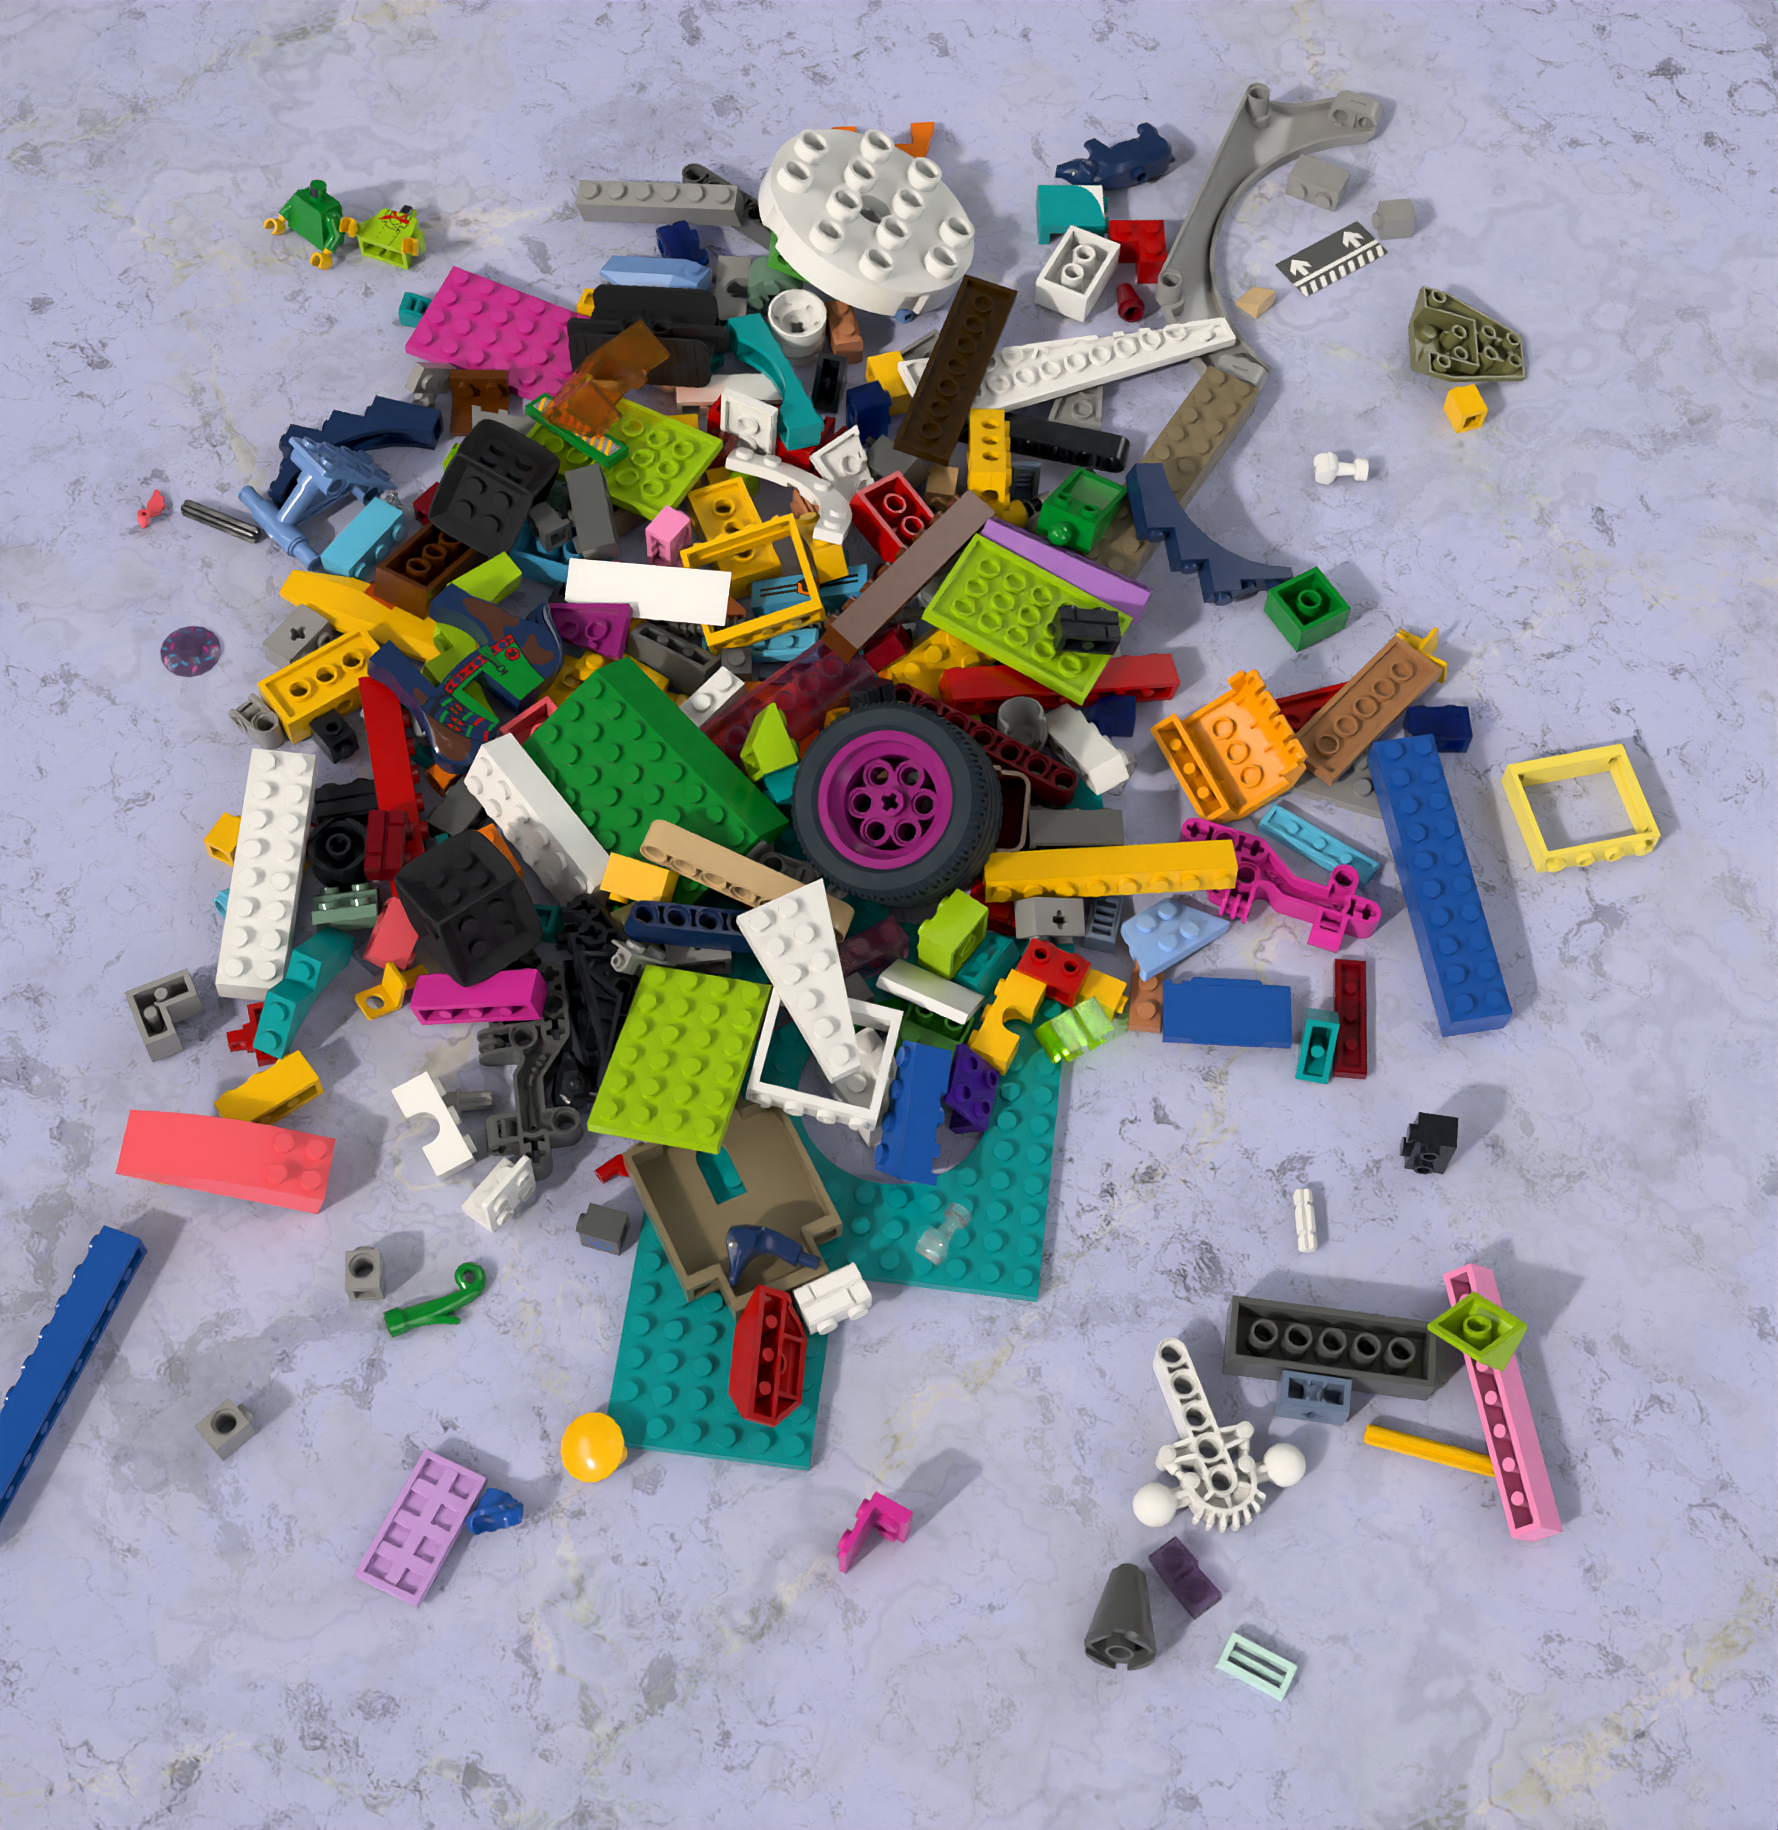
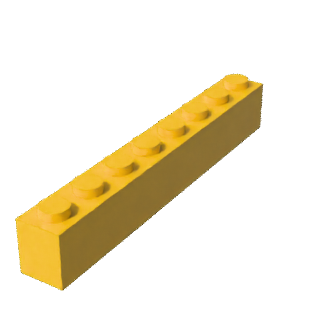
M1232 839L998 852L990 854V859L982 867L981 877L985 903L1018 901L1032 897H1099L1235 888L1238 865Z

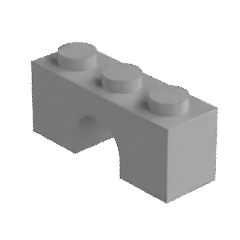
M719 255L718 266L712 267V283H715V288L710 287V292L717 299L720 326L728 324L729 318L748 315L747 299H736L735 297H747L748 274L752 264V257Z

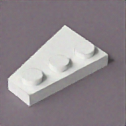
M857 425L809 457L822 478L830 481L831 486L846 499L848 504L855 492L874 483L866 462L868 459L865 450L861 446Z

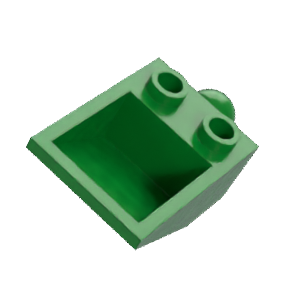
M1077 467L1043 502L1035 532L1048 537L1049 541L1055 546L1067 545L1085 554H1089L1100 542L1128 496L1127 487Z

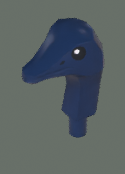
M743 1224L731 1226L727 1232L728 1281L733 1286L738 1284L748 1264L759 1255L776 1256L796 1268L798 1264L817 1270L821 1257L804 1252L801 1244L770 1228Z

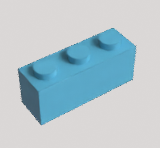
M375 496L320 555L324 572L330 575L364 580L370 569L378 561L384 559L393 544L404 537L407 530L404 513Z

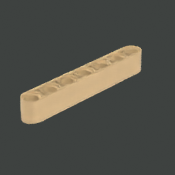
M654 820L651 823L640 847L641 854L648 860L754 908L806 885L664 820ZM826 894L836 943H840L845 939L855 911L849 904Z

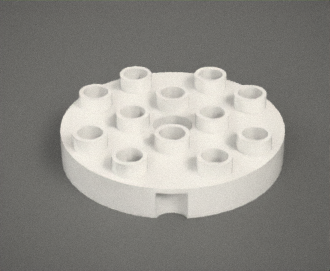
M837 129L803 130L799 135L789 139L781 146L760 185L758 194L760 217L763 225L770 228L776 234L778 242L775 248L794 270L818 289L841 302L868 312L895 316L899 309H908L920 315L937 309L953 295L970 267L974 254L973 236L975 229L968 220L957 198L940 180L942 172L939 166L930 159L924 157L913 158L906 152L896 148L893 140L880 130L870 129L865 134Z

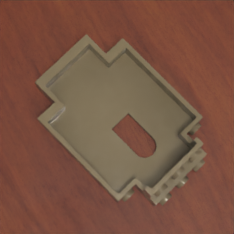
M740 1092L721 1147L727 1151L747 1191L746 1193L717 1205L696 1162L697 1153L699 1152L696 1150L652 1142H639L629 1147L623 1153L624 1167L688 1303L720 1289L736 1324L756 1286L761 1284L789 1293L792 1299L793 1290L829 1274V1270L817 1246L842 1236L843 1224L788 1114L784 1112L783 1108L775 1106L763 1108L760 1107L761 1104L751 1102V1100L744 1101ZM743 1224L770 1228L801 1244L804 1252L821 1257L817 1270L798 1264L796 1268L776 1256L759 1255L748 1264L738 1284L733 1286L728 1281L727 1232L731 1226Z

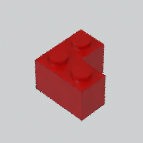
M1109 220L1107 239L1121 244L1118 263H1135L1137 284H1157L1158 276L1167 259L1164 220Z

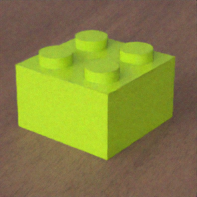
M958 888L950 897L945 896L939 903L935 916L932 919L927 918L918 930L920 936L917 945V963L931 973L951 981L985 939L989 908Z

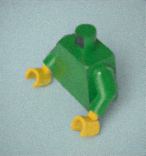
M313 180L310 182L309 187L299 189L291 196L279 211L280 216L277 219L268 218L264 222V228L271 229L275 226L271 235H282L286 231L285 222L288 221V226L323 252L313 253L310 258V264L318 266V269L328 270L333 264L330 255L332 253L335 254L339 245L344 243L345 232H339L342 206L339 201L327 193V184L324 181Z

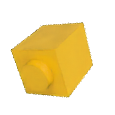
M1475 384L1464 387L1458 386L1449 390L1443 407L1456 434L1481 428L1488 411Z
M1092 968L1079 993L1077 1008L1112 1023L1116 1013L1122 1014L1129 999L1128 996H1125L1127 983Z

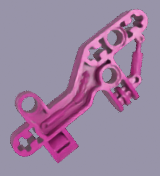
M1189 818L1183 823L1178 842L1232 839L1238 865L1235 888L1205 890L1208 894L1209 902L1220 907L1218 916L1222 917L1224 913L1230 914L1229 919L1234 920L1236 916L1242 918L1241 923L1245 924L1252 903L1255 900L1262 899L1267 901L1280 914L1312 923L1313 926L1307 944L1333 953H1338L1344 934L1360 939L1369 938L1374 934L1381 917V909L1376 902L1354 895L1359 881L1358 872L1354 867L1345 864L1336 866L1331 872L1327 886L1296 877L1268 843L1258 836L1200 818ZM1240 879L1247 880L1249 883H1243ZM1337 882H1342V883L1346 884L1347 886H1342V885L1338 884Z

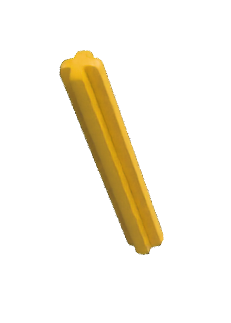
M1367 1424L1363 1440L1366 1444L1495 1478L1489 1455L1373 1424Z

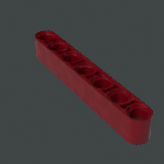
M897 683L894 685L897 701L919 705L941 715L967 732L978 743L985 744L986 746L981 747L989 756L993 765L1001 766V770L1017 771L1026 775L1031 784L1032 794L1059 807L1067 806L1073 801L1078 784V776L1072 769L909 684ZM1003 757H1010L1013 760H1006ZM1030 771H1037V772H1039L1040 774H1039V775H1035V774H1032ZM1057 785L1066 786L1067 789L1059 788Z

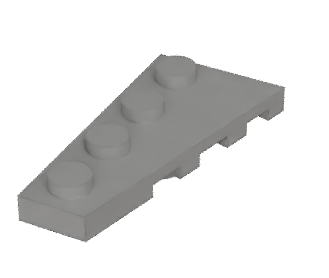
M1103 384L1056 397L1048 421L1101 431Z

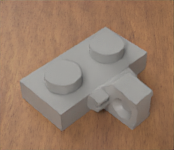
M416 362L405 385L406 389L416 393L411 404L433 409L436 405L435 399L438 394H447L451 388L449 380L450 369L457 368L450 363Z

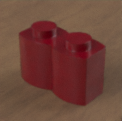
M897 621L882 630L863 649L864 654L861 657L870 671L874 669L876 673H880L908 656L913 643L902 624Z

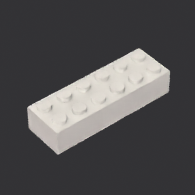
M511 733L482 744L464 780L469 792L485 808L488 816L493 818L507 840L512 842L522 855L523 860L531 866L541 879L542 884L557 899L561 908L567 907V902H571L579 895H591L597 898L604 906L610 896V892L600 889L610 858L607 852ZM586 909L581 910L584 911L585 915H589V913L586 912Z

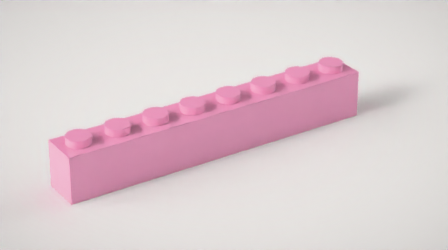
M1470 1263L1443 1274L1451 1307L1475 1291L1503 1309L1492 1269ZM1463 1352L1511 1538L1535 1542L1563 1532L1515 1352L1504 1371L1481 1364Z

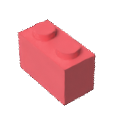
M392 897L384 902L361 959L385 969L387 962L392 961L398 971L402 972L405 968L409 969L416 956V951H413L417 939L421 940V938L411 925L400 899Z

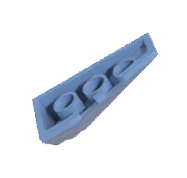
M613 255L601 268L600 276L613 285L692 288L710 291L711 268L687 259Z

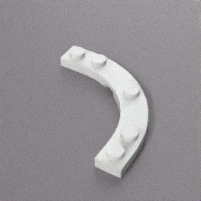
M733 448L726 459V469L760 477L784 487H797L800 491L799 495L807 499L812 505L819 506L818 513L820 519L814 527L812 538L838 545L843 544L850 529L852 511L846 499L831 486L830 481L820 479L807 471L782 462V459L778 456H762L754 454L748 448Z

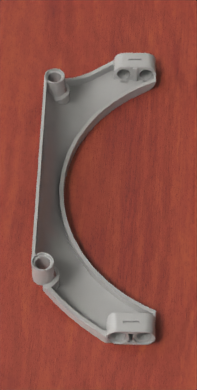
M1253 83L1247 87L1161 269L1155 294L1156 301L1163 306L1162 313L1168 325L1224 317L1236 336L1233 346L1188 359L1201 377L1211 365L1258 388L1259 397L1271 370V367L1250 348L1233 325L1224 308L1218 290L1215 273L1216 243L1222 226L1232 208L1260 179L1275 169L1298 159L1301 154L1309 155L1334 147L1356 145L1369 141L1374 135L1384 112L1382 103L1376 99L1351 91H1341L1336 97L1304 103H1284L1269 100L1270 89L1265 84Z

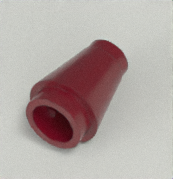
M1122 283L1116 289L1118 315L1126 322H1136L1143 316L1145 305L1130 283Z

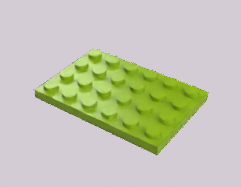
M576 377L571 380L557 397L558 401L629 447V455L609 470L601 464L600 466L606 475L611 503L651 521L655 519L666 505L674 510L678 507L723 448L722 439ZM538 422L526 435L549 449L560 459V468L556 479L567 483L566 471L598 463Z
M975 533L940 586L921 618L1081 706L1112 655L1054 651V636L1051 624L1058 607L1075 605L1081 609L1103 607L1107 611H1118L1121 639L1133 620L1129 615Z
M646 964L587 1121L588 1131L719 1154L770 1003L772 985Z

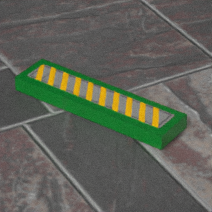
M546 392L525 406L526 415L608 470L629 455V447Z

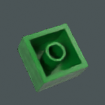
M1316 566L1268 590L1263 611L1293 649L1299 652L1345 629L1351 608Z

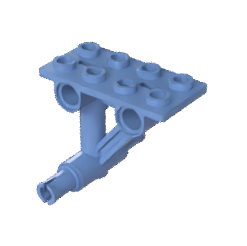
M291 436L288 441L294 447L291 453V461L302 472L297 478L298 484L282 508L279 509L271 500L263 499L254 487L250 485L243 487L239 491L238 499L252 511L253 520L265 530L270 538L275 540L289 556L297 557L306 566L308 571L314 572L322 566L321 557L309 545L308 537L298 527L350 492L363 505L367 506L375 496L380 499L385 491L395 492L397 486L390 480L391 475L377 467L373 463L374 459L365 451L359 450L356 452L345 446L335 447L325 441L318 443L308 437L301 439Z

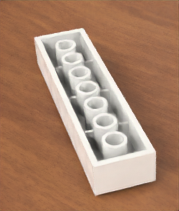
M252 748L215 980L219 997L265 1001L267 990L286 978L291 958L318 775L316 755Z

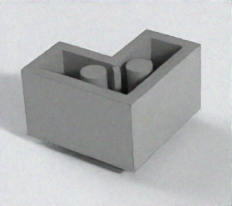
M186 968L125 992L143 1043L152 1062L184 1051L174 1024L205 1012L188 969Z

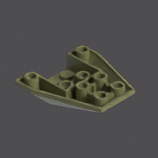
M1426 286L1421 287L1408 325L1412 371L1449 382L1523 381L1526 378L1522 335L1447 292Z

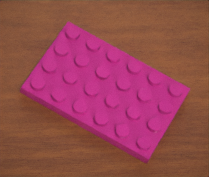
M453 266L406 343L405 350L406 353L426 361L450 363L460 370H507L510 393L533 401L546 392L557 399L574 377L577 378L573 373L570 360L567 332L568 321L571 318H590Z

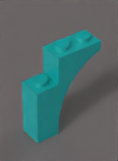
M327 926L293 949L286 978L267 990L253 1048L281 1060L288 1054L303 1020L318 996L338 973L349 966L356 940L355 937Z

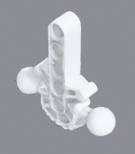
M1166 1338L1159 1343L1152 1365L1181 1440L1171 1445L1162 1446L1156 1457L1155 1464L1159 1470L1168 1471L1171 1476L1175 1475L1181 1483L1178 1487L1172 1489L1161 1483H1148L1140 1487L1134 1494L1132 1502L1134 1514L1141 1523L1149 1527H1162L1173 1519L1177 1509L1188 1506L1192 1513L1195 1514L1192 1519L1193 1525L1198 1524L1201 1519L1206 1521V1531H1210L1212 1525L1217 1524L1220 1534L1224 1533L1227 1523L1233 1531H1237L1240 1527V1522L1249 1525L1252 1521L1251 1515L1258 1516L1261 1511L1259 1504H1263L1266 1500V1494L1257 1489V1484L1269 1481L1279 1487L1295 1485L1305 1475V1456L1299 1448L1289 1443H1277L1266 1451L1262 1461L1255 1463L1253 1458L1248 1456L1250 1452V1439L1254 1433L1252 1424L1243 1421L1237 1425L1218 1428L1184 1343L1176 1338ZM1172 1354L1176 1357L1177 1362H1167L1162 1355ZM1184 1385L1190 1393L1181 1394L1176 1391L1174 1386ZM1187 1417H1198L1202 1425L1194 1426L1190 1424ZM1203 1447L1209 1448L1213 1451L1215 1457H1204L1199 1449ZM1237 1451L1239 1459L1232 1463L1229 1455ZM1181 1469H1193V1472L1185 1474ZM1212 1480H1222L1228 1489L1223 1491L1216 1489L1212 1484Z

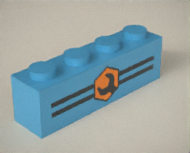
M867 564L847 567L848 576L821 584L814 575L825 613L827 610L835 613L836 609L842 613L843 610L841 608L851 596L854 595L858 598L862 594L859 590L872 578ZM803 574L752 582L751 610L755 618H759L760 614L764 616L811 600Z

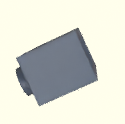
M1283 1370L1276 1387L1274 1416L1343 1426L1350 1414L1352 1380Z

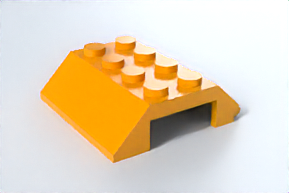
M1256 669L1249 672L1241 670L1228 678L1227 682L1232 687L1231 690L1184 720H1181L1176 713H1173L1150 728L1152 735L1200 819L1216 824L1241 820L1291 789L1306 769L1304 761L1308 755L1298 739L1292 740L1295 735L1285 716L1283 714L1278 715L1281 710L1270 691H1264L1267 686Z

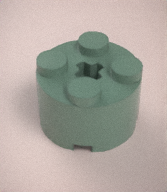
M768 255L756 259L751 264L748 274L747 291L748 307L768 317L769 305L774 297L783 291L791 289L803 290L802 280L767 267Z

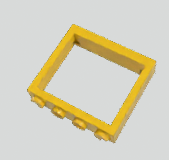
M793 513L781 517L776 515L770 521L761 524H749L743 530L731 534L723 533L716 536L714 540L705 543H693V547L679 551L684 568L697 569V567L788 536L792 537L811 600L717 632L714 625L701 624L707 645L712 654L718 656L721 655L722 648H742L827 619L801 533Z

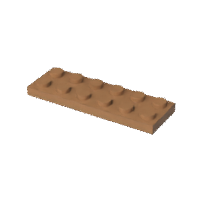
M1395 635L1292 738V740H1299L1308 755L1304 761L1306 769L1331 787L1372 746L1373 742H1376L1441 676L1443 669Z

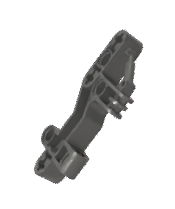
M545 962L537 968L546 984L548 985V981H554L555 990L548 989L542 1019L507 1025L505 1024L508 1021L489 1022V1028L482 1029L477 1033V1040L480 1042L478 1046L481 1053L479 1055L480 1064L484 1066L518 1065L513 1073L516 1111L492 1115L485 1119L487 1152L492 1156L521 1155L522 1158L523 1155H526L531 1160L535 1181L544 1180L552 1173V1149L573 1146L580 1141L583 1134L581 1118L576 1109L570 1106L547 1108L546 1089L562 1062L561 1053L564 1050H572L573 1048L565 975L563 968L555 962ZM553 1007H558V1008H560V1010H559L558 1012H555V1013H550V1012H548V1010H549L550 1008H553ZM559 1029L560 1039L555 1040L553 1030ZM523 1040L532 1041L530 1044L525 1046L518 1045V1043ZM506 1043H510L511 1047H506ZM565 1123L574 1124L571 1129H560V1126ZM539 1150L540 1162L534 1163L533 1151Z

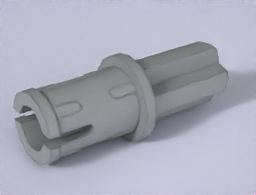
M459 1088L456 1089V1092H446L447 1094L442 1096L447 1108L453 1105L458 1114H462V1111L483 1110L493 1107V1094L491 1091L461 1092Z

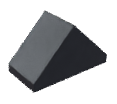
M819 351L811 397L814 409L838 413L847 384V356Z

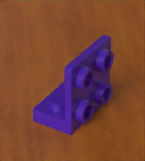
M964 1043L956 1045L949 1074L947 1094L944 1096V1102L953 1108L949 1129L955 1134L987 1131L1000 1075L998 1070Z

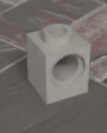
M361 1246L357 1247L354 1251H346L345 1290L350 1302L384 1299V1259L380 1249ZM369 1267L373 1269L367 1276H357L358 1272L363 1268Z
M229 1398L195 1425L201 1437L222 1461L256 1434L250 1423L255 1419L242 1403L236 1407ZM236 1422V1426L232 1431L221 1433V1428L224 1424Z

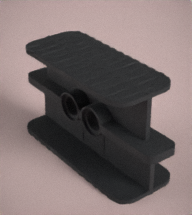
M601 284L593 292L594 310L591 318H571L567 324L568 347L573 373L577 378L587 382L689 388L705 387L711 381L710 365L714 353H726L730 346L729 331L726 327L720 326L717 299L710 291L702 289Z

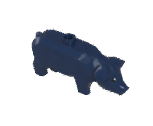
M1145 122L1138 125L1137 133L1139 136L1137 138L1114 144L1111 147H1107L1095 138L1087 140L1084 143V147L1089 153V158H1076L1057 165L1055 178L1064 179L1072 185H1102L1104 189L1117 190L1141 184L1161 176L1168 171L1170 163L1175 162L1176 158L1172 154L1170 143L1158 134V130L1153 125Z

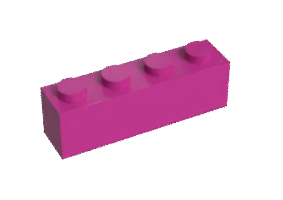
M531 968L501 970L486 980L468 987L459 985L448 974L418 975L410 1009L421 1025L542 1019L548 985L538 969Z

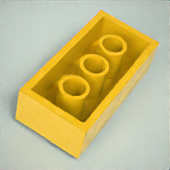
M933 626L912 642L913 646L908 656L877 673L879 678L893 680V685L897 683L909 684L942 701L938 685L944 669L953 667L971 668L982 665L990 666L997 659Z

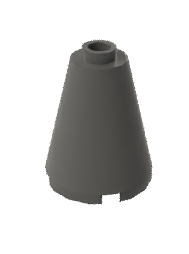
M1129 1563L1121 1564L1119 1567L1111 1570L1084 1640L1086 1656L1095 1663L1107 1668L1115 1669L1116 1663L1128 1664L1127 1670H1138L1148 1667L1155 1660L1156 1643L1146 1575L1136 1565Z

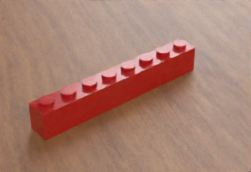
M1151 653L1142 656L1123 655L1110 658L1082 706L1008 665H982L971 668L953 667L944 669L938 690L942 702L967 715L998 713L1000 706L1005 701L1022 696L1035 699L1040 703L1043 710L1056 709L1065 703H1068L1071 707L1172 700L1181 682L1171 653Z
M370 676L358 678L378 808L379 810L386 811L402 810L407 812L409 821L415 824L414 841H408V851H412L413 859L429 850H425L424 840L429 839L427 822L420 821L419 812L425 811L422 792L416 793L415 784L420 783L417 765H411L410 756L416 754L413 737L407 738L406 728H411L408 709L402 710V705L398 698L387 686ZM390 881L392 896L399 899L394 881Z

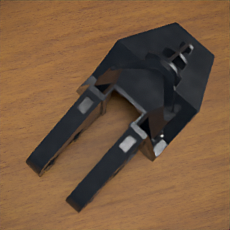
M579 895L571 902H567V907L560 909L561 922H574V924L564 925V932L556 933L557 951L567 950L570 954L574 955L573 960L563 961L562 965L570 996L569 1012L583 1062L590 1070L596 1087H600L637 991L639 977L635 974L618 972L613 968L611 958L617 953L619 947L613 944L612 940L626 943L629 938L597 898L591 895ZM586 909V912L589 913V915H585L584 911L581 910Z

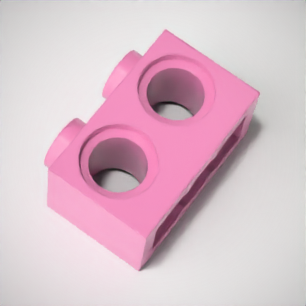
M666 505L645 529L648 564L681 568L683 562L679 551L692 547L691 519L684 512L676 511Z

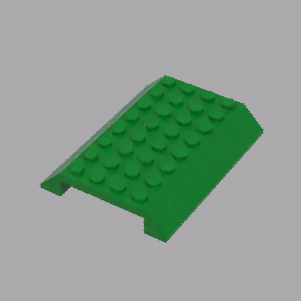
M629 656L596 669L521 745L609 856L612 852L668 869L648 860L640 852V847L654 820L670 822L744 857L761 840L770 845L792 823ZM679 874L671 903L697 906L713 889ZM608 898L606 903L615 911L635 902V900L629 899L628 903L625 904ZM659 944L661 949L665 951L664 944Z

